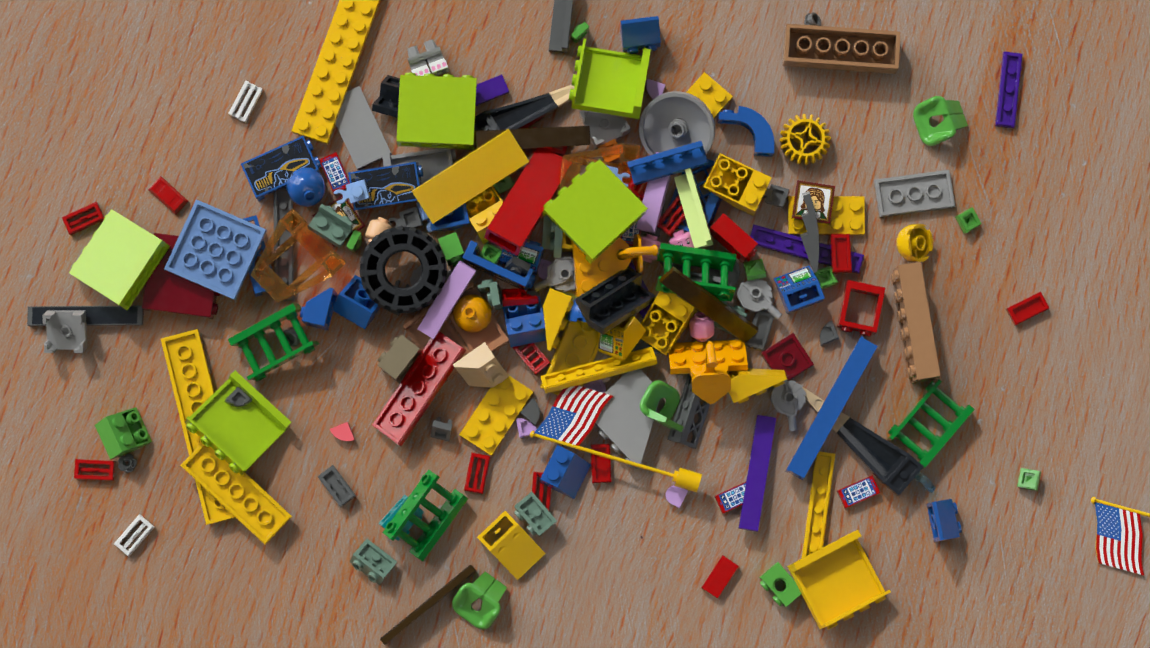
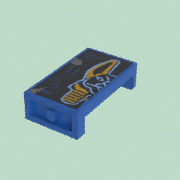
M301 136L241 163L258 201L265 199V195L285 187L288 178L290 179L293 176V172L298 169L313 168L320 173L319 168L322 166L318 157H313L311 153L314 148L310 139L306 140L304 136Z
M410 162L348 172L350 183L360 180L366 181L370 195L369 199L353 203L354 210L359 211L417 201L412 190L422 185V165L419 166L418 162Z
M470 241L462 257L465 264L525 291L528 288L532 289L536 281L534 269L530 268L526 277L515 274L476 256L479 251L478 243Z

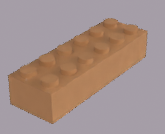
M786 24L782 66L896 74L899 69L901 32Z
M921 262L898 265L891 274V282L896 287L894 300L899 305L897 318L898 322H902L903 330H900L901 340L905 341L906 349H903L905 360H908L909 363L907 376L908 379H911L912 383L935 380L940 377V370Z

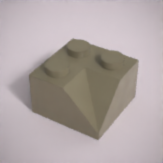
M403 335L399 338L396 336L390 343V350L387 353L384 351L378 358L379 368L398 383L422 352L420 348Z

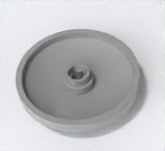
M672 91L659 95L647 105L640 118L639 134L641 142L649 155L702 141L705 153L707 154L715 139V122L709 108L699 98L686 92Z

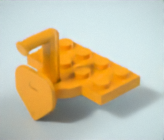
M640 234L634 235L633 247H629L626 241L618 238L590 264L585 259L586 255L572 241L576 297L581 296L619 271L625 270L631 260L634 262L636 271L641 273L643 271L642 255L656 256L658 254L657 245L642 247Z
M742 340L677 342L668 353L670 375L690 374L692 377V392L708 404H714L731 390V377L728 375V371L748 370L745 342Z

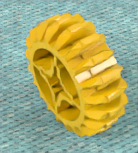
M803 114L801 120L798 115H795V121L790 118L788 120L789 125H783L786 131L780 132V135L783 137L779 139V142L785 143L781 146V150L787 149L784 155L788 156L791 154L790 161L797 158V164L804 160V165H808V159L814 164L816 162L815 157L821 160V154H827L824 148L830 147L827 141H830L831 137L825 136L830 131L829 129L823 130L826 123L819 125L820 118L818 117L814 121L812 120V114L809 119H806V114ZM806 126L803 132H791L796 127ZM811 127L817 131L820 140H817L811 134ZM806 132H808V133H807V140H808V141H807V143H805V145H804V147H803V143H804V142H803V139H802V138H803V136H805ZM790 138L793 139L794 142L798 143L799 151L794 149L790 142ZM809 146H819L812 153H804L805 149Z

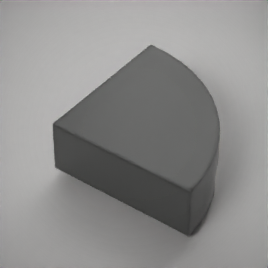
M832 321L828 322L820 332L819 341L821 346L839 339Z
M237 387L224 402L231 406L241 407L252 402V399L240 387Z
M532 398L520 413L536 425L539 420L540 411L537 402Z

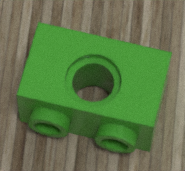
M456 232L438 239L448 266L452 265L455 267L459 261L463 262L464 251Z
M776 562L759 577L762 580L760 585L766 591L770 590L775 595L772 598L779 606L787 607L801 595L796 582L779 562ZM778 580H782L785 584V588L781 592L775 589V583Z

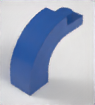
M743 106L738 107L737 113H734L733 110L719 112V124L740 125L751 132L754 139L753 156L773 157L774 135L769 123L762 115L753 109Z

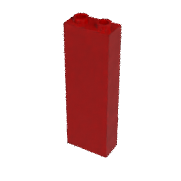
M537 148L487 227L484 238L518 256L542 218L543 210L545 209L543 206L550 199L553 200L569 174L572 162L565 157L553 153L548 148Z

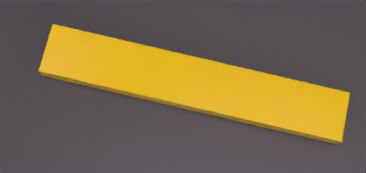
M648 347L630 352L625 361L610 357L542 375L541 381L546 394L656 365L657 359L653 348Z
M819 451L814 461L801 559L823 548L835 462L834 453Z

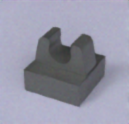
M438 417L436 421H433L431 437L449 442L452 432V420L449 419L448 423L441 422V417Z

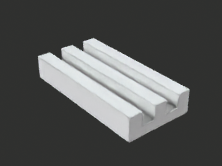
M245 80L228 114L246 123L263 89ZM250 87V89H249L247 95L245 96V98H244V100H243V102H242V104H241V106H240V108H239V110H238V112H237V114H236L235 111H236L238 105L240 104V102H241V100H242V98H243V96H244V94H245L247 88ZM256 90V94L254 95L246 113L242 117L241 114L246 104L248 103L253 91Z
M139 514L114 545L130 557L155 526ZM141 520L143 523L122 546V541ZM148 526V528L132 545V547L129 550H127L126 548L132 543V541L138 536V534L144 529V527Z

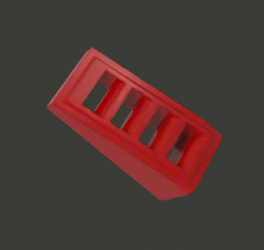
M534 343L528 344L521 351L518 349L520 346L512 347L535 375H538L550 364V361ZM532 347L533 350L524 356L523 353ZM537 353L538 356L530 362L528 359ZM541 358L543 361L534 367L533 364Z

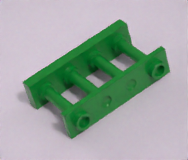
M665 243L660 244L657 261L664 262L663 276L672 268V263L683 264V274L690 278L691 266L702 267L701 282H694L719 300L732 302L736 287L728 286V271H733L736 254ZM710 269L721 270L720 285L709 283ZM659 276L655 291L674 293L660 283L662 276Z
M299 303L288 305L228 339L231 346H238L242 349L253 371L251 375L247 376L248 380L258 382L266 378L265 374L303 353L307 355L315 351L314 347L319 345L318 341L309 342L297 318V313L301 311ZM286 319L290 320L302 344L301 347L294 351L281 328V322ZM270 328L271 330L274 329L286 353L285 356L276 360L264 336L266 334L265 331ZM254 337L258 339L270 363L261 369L248 345V340Z
M940 379L936 382L932 380L925 388L926 394L898 426L894 424L888 431L890 436L887 439L891 441L896 437L918 456L919 463L924 466L922 469L931 462L975 410L970 405L960 407L938 388L942 382ZM932 393L955 412L957 417L953 422L947 421L925 402ZM919 408L943 427L944 432L940 437L938 435L935 436L913 417ZM907 422L930 441L932 446L928 451L922 450L900 431Z
M429 469L421 477L420 482L382 532L392 541L399 537L412 546L409 552L422 562L469 499L456 489L450 493L437 483L440 477ZM431 489L447 499L440 509L425 499ZM419 505H422L435 515L429 524L414 515ZM408 521L424 531L418 540H415L402 530Z

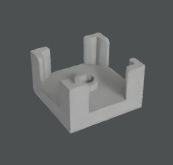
M585 110L579 111V117L583 125L590 126V138L596 150L598 146L613 139L617 140L630 133L631 128L622 116Z
M47 310L42 315L43 324H46L47 341L44 343V353H55L56 350H74V353H83L88 348L86 310Z

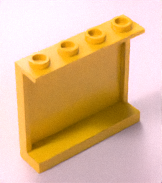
M859 530L853 531L787 566L820 629L827 627L829 630L837 626V621L843 618L846 621L854 617L853 612L859 610L861 613L870 608V603L875 601L878 604L886 599L885 595L891 593L890 590H884L858 540L861 537Z

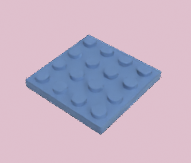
M196 199L164 270L236 300L267 230Z

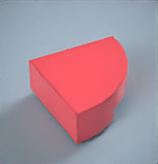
M348 422L330 429L331 433L339 440L347 442L355 440Z

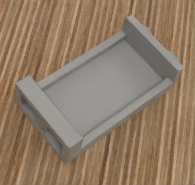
M438 148L391 156L390 153L382 154L384 167L418 162L419 166L422 165L423 177H421L423 184L453 165V161H456L455 149Z

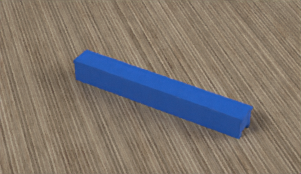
M863 336L859 338L785 472H789L801 480L805 478L877 349V345L864 339Z

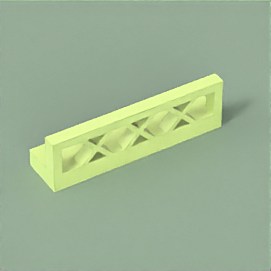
M691 168L685 169L686 174L674 177L694 248L701 249L714 244Z

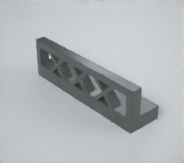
M554 0L549 52L568 53L573 0Z
M690 374L687 376L673 420L684 428L682 432L670 429L667 440L696 449L710 404L704 401L700 406V397L692 392V377ZM698 413V421L694 423V416ZM692 431L693 437L690 443L687 441L688 434Z

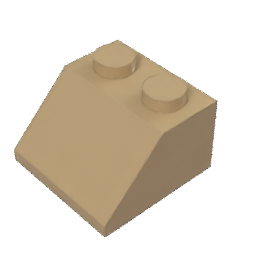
M485 342L453 364L469 386L495 387L509 377Z

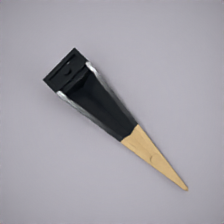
M571 84L528 100L484 111L475 116L474 132L528 128L570 101V89H574L575 86Z
M802 387L806 393L805 399L819 412L824 400ZM842 412L832 427L879 481L897 496L904 491L924 467L909 453Z

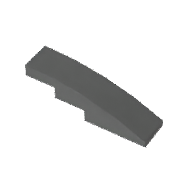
M810 191L802 193L808 212L801 214L807 232L800 235L813 273L818 270L819 231L816 212Z

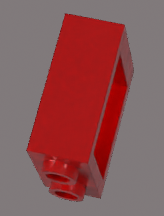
M724 213L710 227L711 236L730 253L736 254V258L742 264L745 260L749 262L758 251L756 249L758 243Z
M847 280L837 327H840L843 332L852 333L854 330L859 331L862 336L871 337V334L875 335L878 329L886 288ZM850 291L878 297L872 327L845 321Z

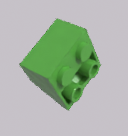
M136 407L106 416L95 424L110 460L126 455L152 442Z

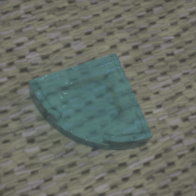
M921 472L914 478L922 483L927 491L932 493L936 489L929 478Z

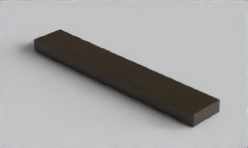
M589 125L509 129L521 148L590 145ZM507 129L475 131L476 149Z
M672 267L660 278V283L746 343L759 332L757 326L675 267Z
M472 565L465 568L380 638L381 642L384 645L389 643L472 575L476 569Z

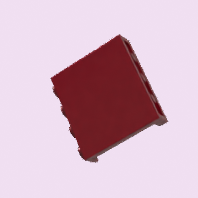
M154 233V236L164 241L170 247L146 282L142 308L146 311L155 310L213 319L214 315H217L218 312L216 299L220 294L164 270L179 236Z

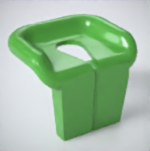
M934 96L919 103L913 111V119L922 142L928 146L942 143L952 138L956 134V130L968 126L960 102L945 100L941 96ZM943 115L944 120L936 127L930 125L932 116Z
M661 380L652 382L640 401L641 412L667 428L682 432L684 428L671 420L680 402L678 390ZM665 398L666 403L664 407L657 413L656 408L659 400Z
M484 572L474 583H466L458 590L452 600L453 609L459 616L476 628L488 629L500 613L501 606L499 600L507 587L487 572ZM478 598L483 601L480 611L474 610L471 606L472 602Z

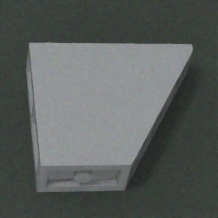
M641 369L627 372L605 392V394L612 395L613 397L604 406L595 422V425L600 429L598 433L604 440L608 438L613 443L611 447L617 454L622 453L626 457L625 460L641 464L654 421L645 416L640 410V401L648 386L652 383Z

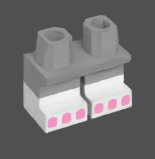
M433 39L424 43L426 52L419 53L417 46L407 49L409 56L407 59L412 73L418 76L430 73L426 62H428L430 70L435 76L449 72L441 49L437 47Z

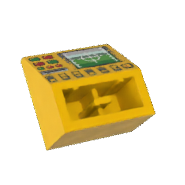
M632 316L604 335L598 332L597 350L625 361L646 330L636 317Z

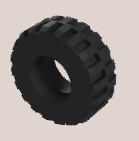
M395 227L376 235L366 246L360 261L359 271L362 286L369 298L381 308L394 313H412L430 305L442 291L447 277L446 259L439 244L427 233L413 227ZM398 252L412 253L419 259L422 266L419 281L409 288H398L392 285L386 277V263L392 255Z

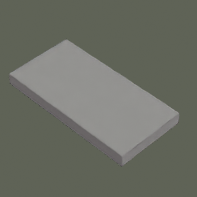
M360 86L347 91L335 124L357 170L381 160L382 154L390 153L391 155L392 153Z
M950 170L875 179L873 181L879 218L955 208Z

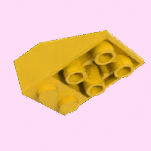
M719 153L703 187L737 209L754 216L772 177Z
M493 186L466 202L469 222L483 244L488 242L484 238L486 229L503 203Z
M552 288L549 289L543 304L547 350L552 351L553 348L557 349L561 339L558 337L560 330L564 331L568 322L565 317L573 306L572 296Z
M659 292L641 322V325L646 330L641 339L664 355H667L698 309L677 294Z
M748 368L746 371H733L728 374L731 377V390L729 394L733 403H743L749 400V396L755 393L758 396L765 393L767 388L771 386L776 388L785 383L784 380L787 379L785 370Z
M506 511L477 537L517 580L546 554Z

